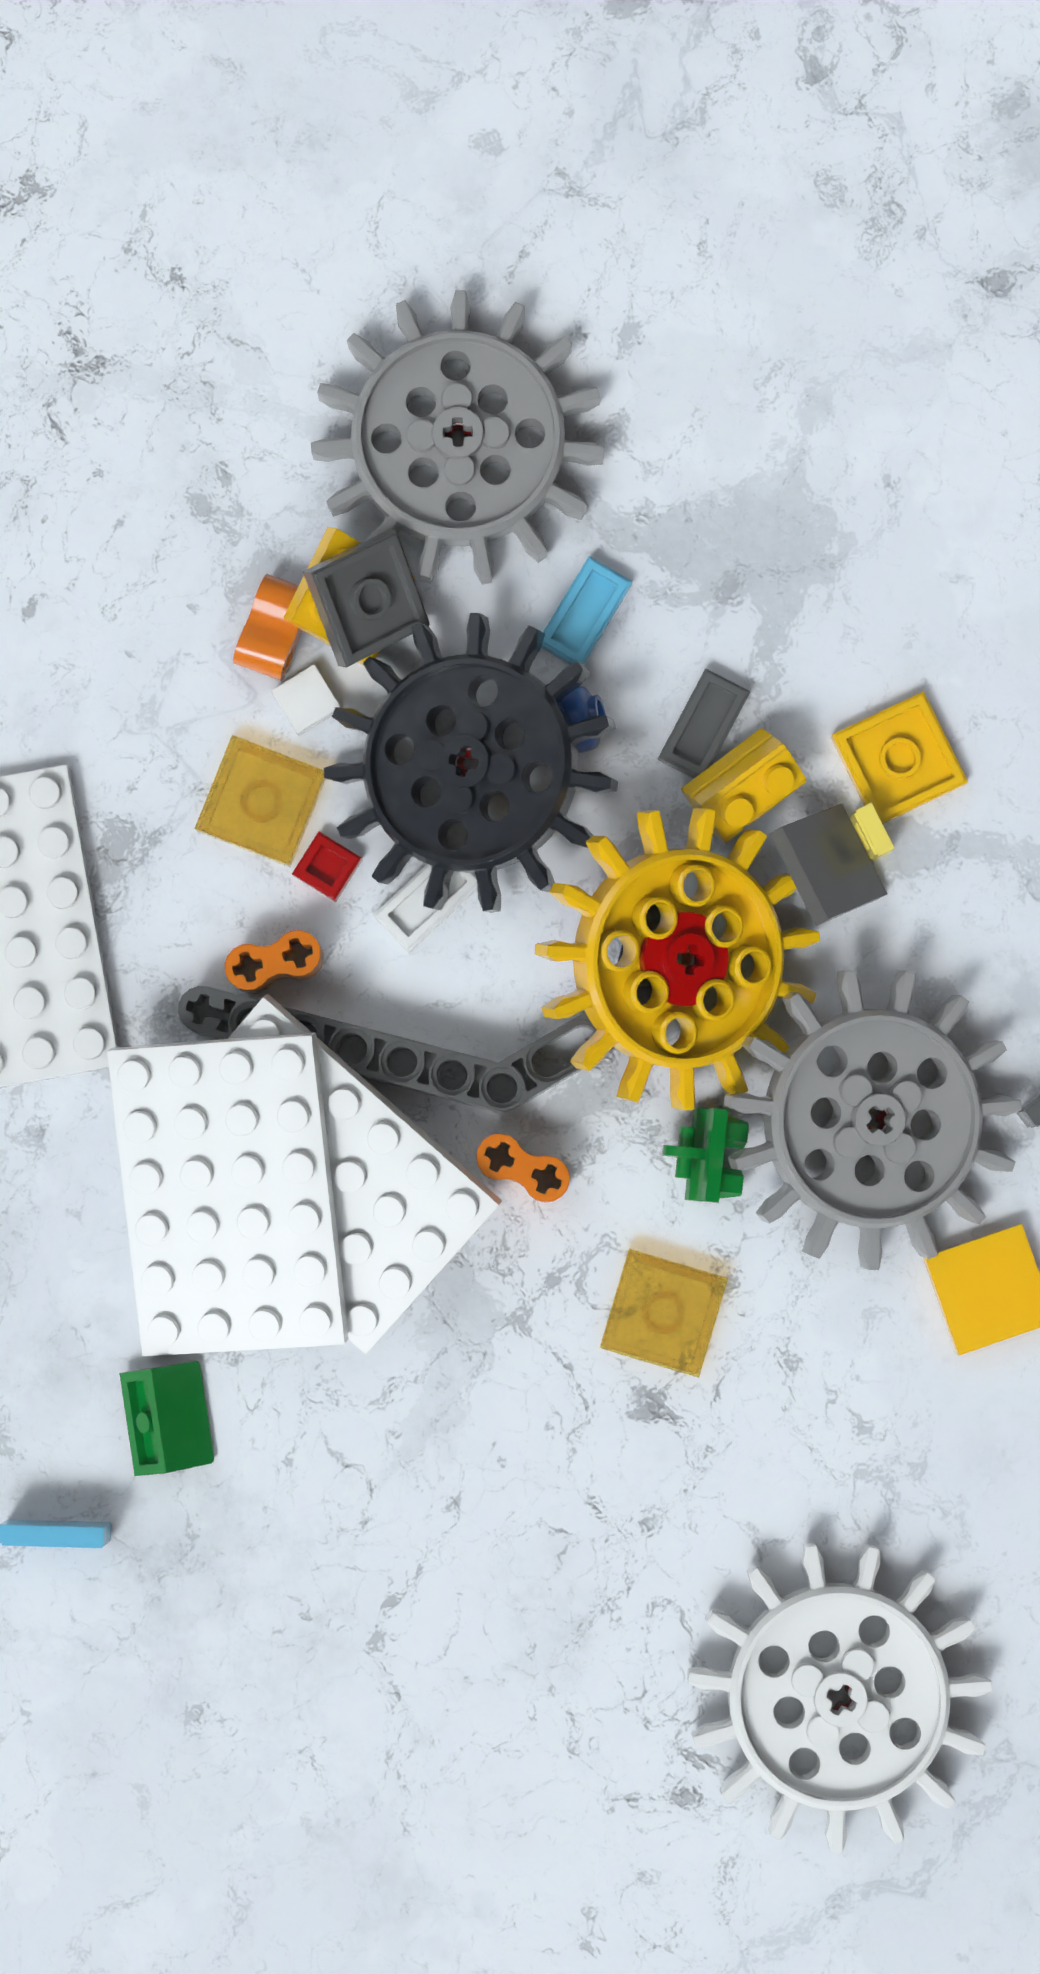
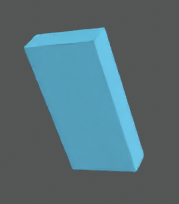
M589 556L544 629L545 637L541 648L570 665L577 661L584 665L631 588L632 581Z
M7 1520L0 1524V1543H2V1546L102 1548L111 1541V1522Z

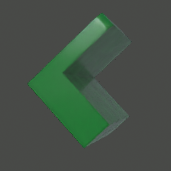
M198 1361L119 1373L134 1476L170 1473L214 1462L202 1373Z

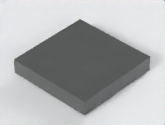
M386 530L303 571L338 666L347 668L412 635L411 626L418 623L430 625L395 530Z
M843 804L789 823L770 833L816 926L872 903L888 894Z

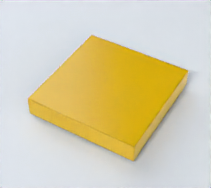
M924 691L836 732L830 737L863 805L865 806L872 802L882 824L968 783Z
M1017 1224L939 1251L938 1255L931 1259L923 1257L957 1355L960 1356L1040 1328V1273L1022 1224Z

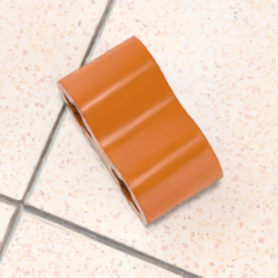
M269 574L263 577L251 612L237 642L233 657L234 664L280 681L284 679L302 630L284 620L283 617L299 585Z
M293 930L284 934L277 942L269 946L242 944L234 948L227 955L225 974L228 980L240 991L248 994L260 993L266 990L272 982L280 978L307 980L315 976L322 968L324 954L319 942L310 933L302 930ZM296 943H301L305 950L313 949V954L305 958L306 966L298 968L294 961H286V956L293 954V945ZM250 956L257 964L263 963V968L256 971V980L249 982L244 975H237V970L244 967V958Z
M501 1133L490 1135L478 1147L476 1154L477 1165L485 1176L496 1181L510 1180L517 1182L536 1201L544 1203L554 1202L561 1198L568 1189L570 1182L569 1171L562 1161L548 1155L539 1157L529 1155L509 1135ZM501 1143L507 1144L510 1147L508 1155L515 1159L514 1164L511 1168L502 1166L498 1172L489 1169L491 1160L485 1156L487 1149L497 1150ZM547 1165H551L557 1169L555 1178L561 1181L558 1190L549 1188L545 1194L536 1191L538 1182L531 1178L532 1173L535 1169L544 1171Z

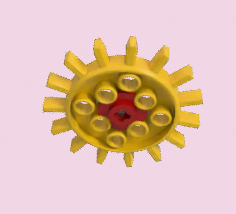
M693 808L686 848L669 849L660 811L643 810L636 813L644 854L625 862L616 845L608 837L592 836L586 841V844L593 858L607 875V878L599 885L593 895L590 896L578 886L553 883L549 893L562 905L571 907L582 914L576 932L575 943L570 944L558 940L535 944L534 955L555 962L573 960L577 990L567 995L555 997L543 1005L541 1009L544 1017L553 1019L570 1018L576 1013L585 1010L586 1015L596 1028L595 1033L577 1050L570 1060L576 1069L590 1071L603 1060L613 1047L629 1056V1061L621 1078L616 1097L638 1103L645 1090L653 1065L670 1068L671 1107L685 1111L695 1110V1068L713 1064L718 1079L726 1093H746L749 1091L746 1080L734 1055L736 1051L743 1047L742 1044L746 1037L767 1040L783 1053L788 1050L789 1045L780 1034L772 1030L765 1021L777 997L782 999L789 992H797L809 1003H814L816 992L800 983H790L782 980L784 950L806 948L820 942V934L816 930L796 927L781 931L773 906L797 890L789 873L775 876L761 887L747 872L767 838V835L762 831L745 830L735 843L728 858L710 852L715 828L716 810ZM693 872L698 881V888L695 895L689 899L684 892L683 885L686 876ZM655 904L660 911L661 919L658 927L651 931L646 924V913ZM721 913L726 921V930L722 937L717 939L713 934L712 924L714 918ZM615 937H618L623 945V954L620 960L613 965L608 958L607 951L610 942ZM678 953H682L681 964L677 963ZM749 953L754 961V969L751 976L745 980L741 974L740 967L743 958ZM647 978L652 987V994L648 1002L641 1005L637 998V988L640 982ZM713 986L717 992V1003L710 1012H707L704 1007L703 998L707 989ZM673 1019H676L680 1025V1036L673 1045H670L666 1039V1029L668 1024Z

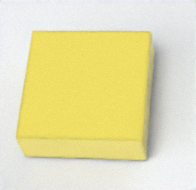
M872 802L854 811L850 820L870 860L875 862L889 855L895 848Z

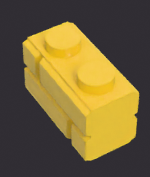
M760 728L681 788V791L692 808L716 810L714 833L723 842L727 843L743 831L745 825L752 824L806 783L807 780L786 746L774 736L772 737L766 730Z

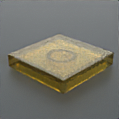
M232 735L194 829L197 832L291 868L326 780L324 778V770Z
M628 1248L599 1348L699 1378L728 1278Z

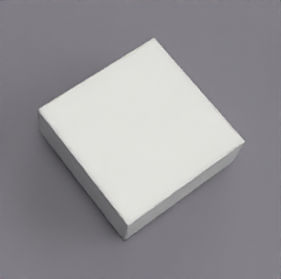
M315 665L310 666L271 690L298 736L330 718L335 707L341 708Z

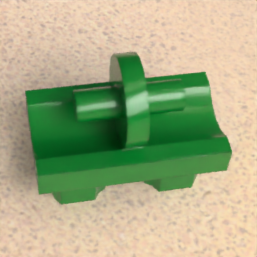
M695 1108L693 1111L692 1127L680 1126L678 1146L663 1145L662 1156L677 1158L675 1178L687 1179L685 1200L719 1203L720 1198L739 1197L742 1195L744 1180L742 1170L723 1167L725 1147L743 1149L748 1140V1122L728 1116V1110Z

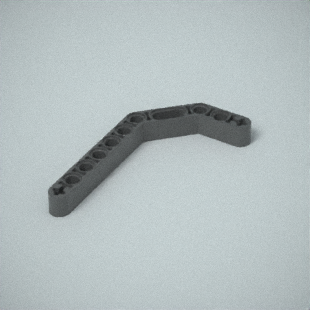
M623 945L621 946L618 961L623 954ZM647 978L643 979L637 988V998L641 1005L647 1003L652 994V987ZM197 986L189 989L182 995L178 1005V1014L181 1022L191 1031L214 1039H228L240 1025L242 1017L247 1012L252 1011L260 1000L211 987ZM205 998H209L210 1006L218 1011L229 1013V1003H235L228 1018L229 1031L227 1033L222 1032L226 1023L221 1019L205 1017L203 1024H198L199 1017L191 1013L193 1005H202ZM282 1006L300 1023L313 1025L317 1032V1038L338 1056L339 1046L347 1037L358 1036L364 1039L367 1045L365 1057L358 1063L348 1064L363 1078L499 1113L515 1110L581 1071V1069H576L574 1065H571L556 1075L542 1077L533 1070L531 1060L534 1054L575 1029L588 1028L594 1033L596 1031L586 1012L498 1063ZM613 1047V1048L607 1053V1055L610 1054V1053H612V1052H614V1051L617 1050V1049ZM399 1049H408L417 1058V1066L414 1072L405 1077L393 1075L388 1067V1060L391 1054ZM449 1062L462 1064L467 1071L465 1084L456 1090H447L438 1082L440 1068ZM507 1075L516 1082L517 1093L511 1101L497 1103L488 1096L487 1086L493 1077Z

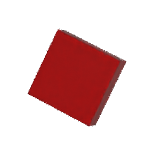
M318 831L292 872V875L327 898L337 902L363 859Z

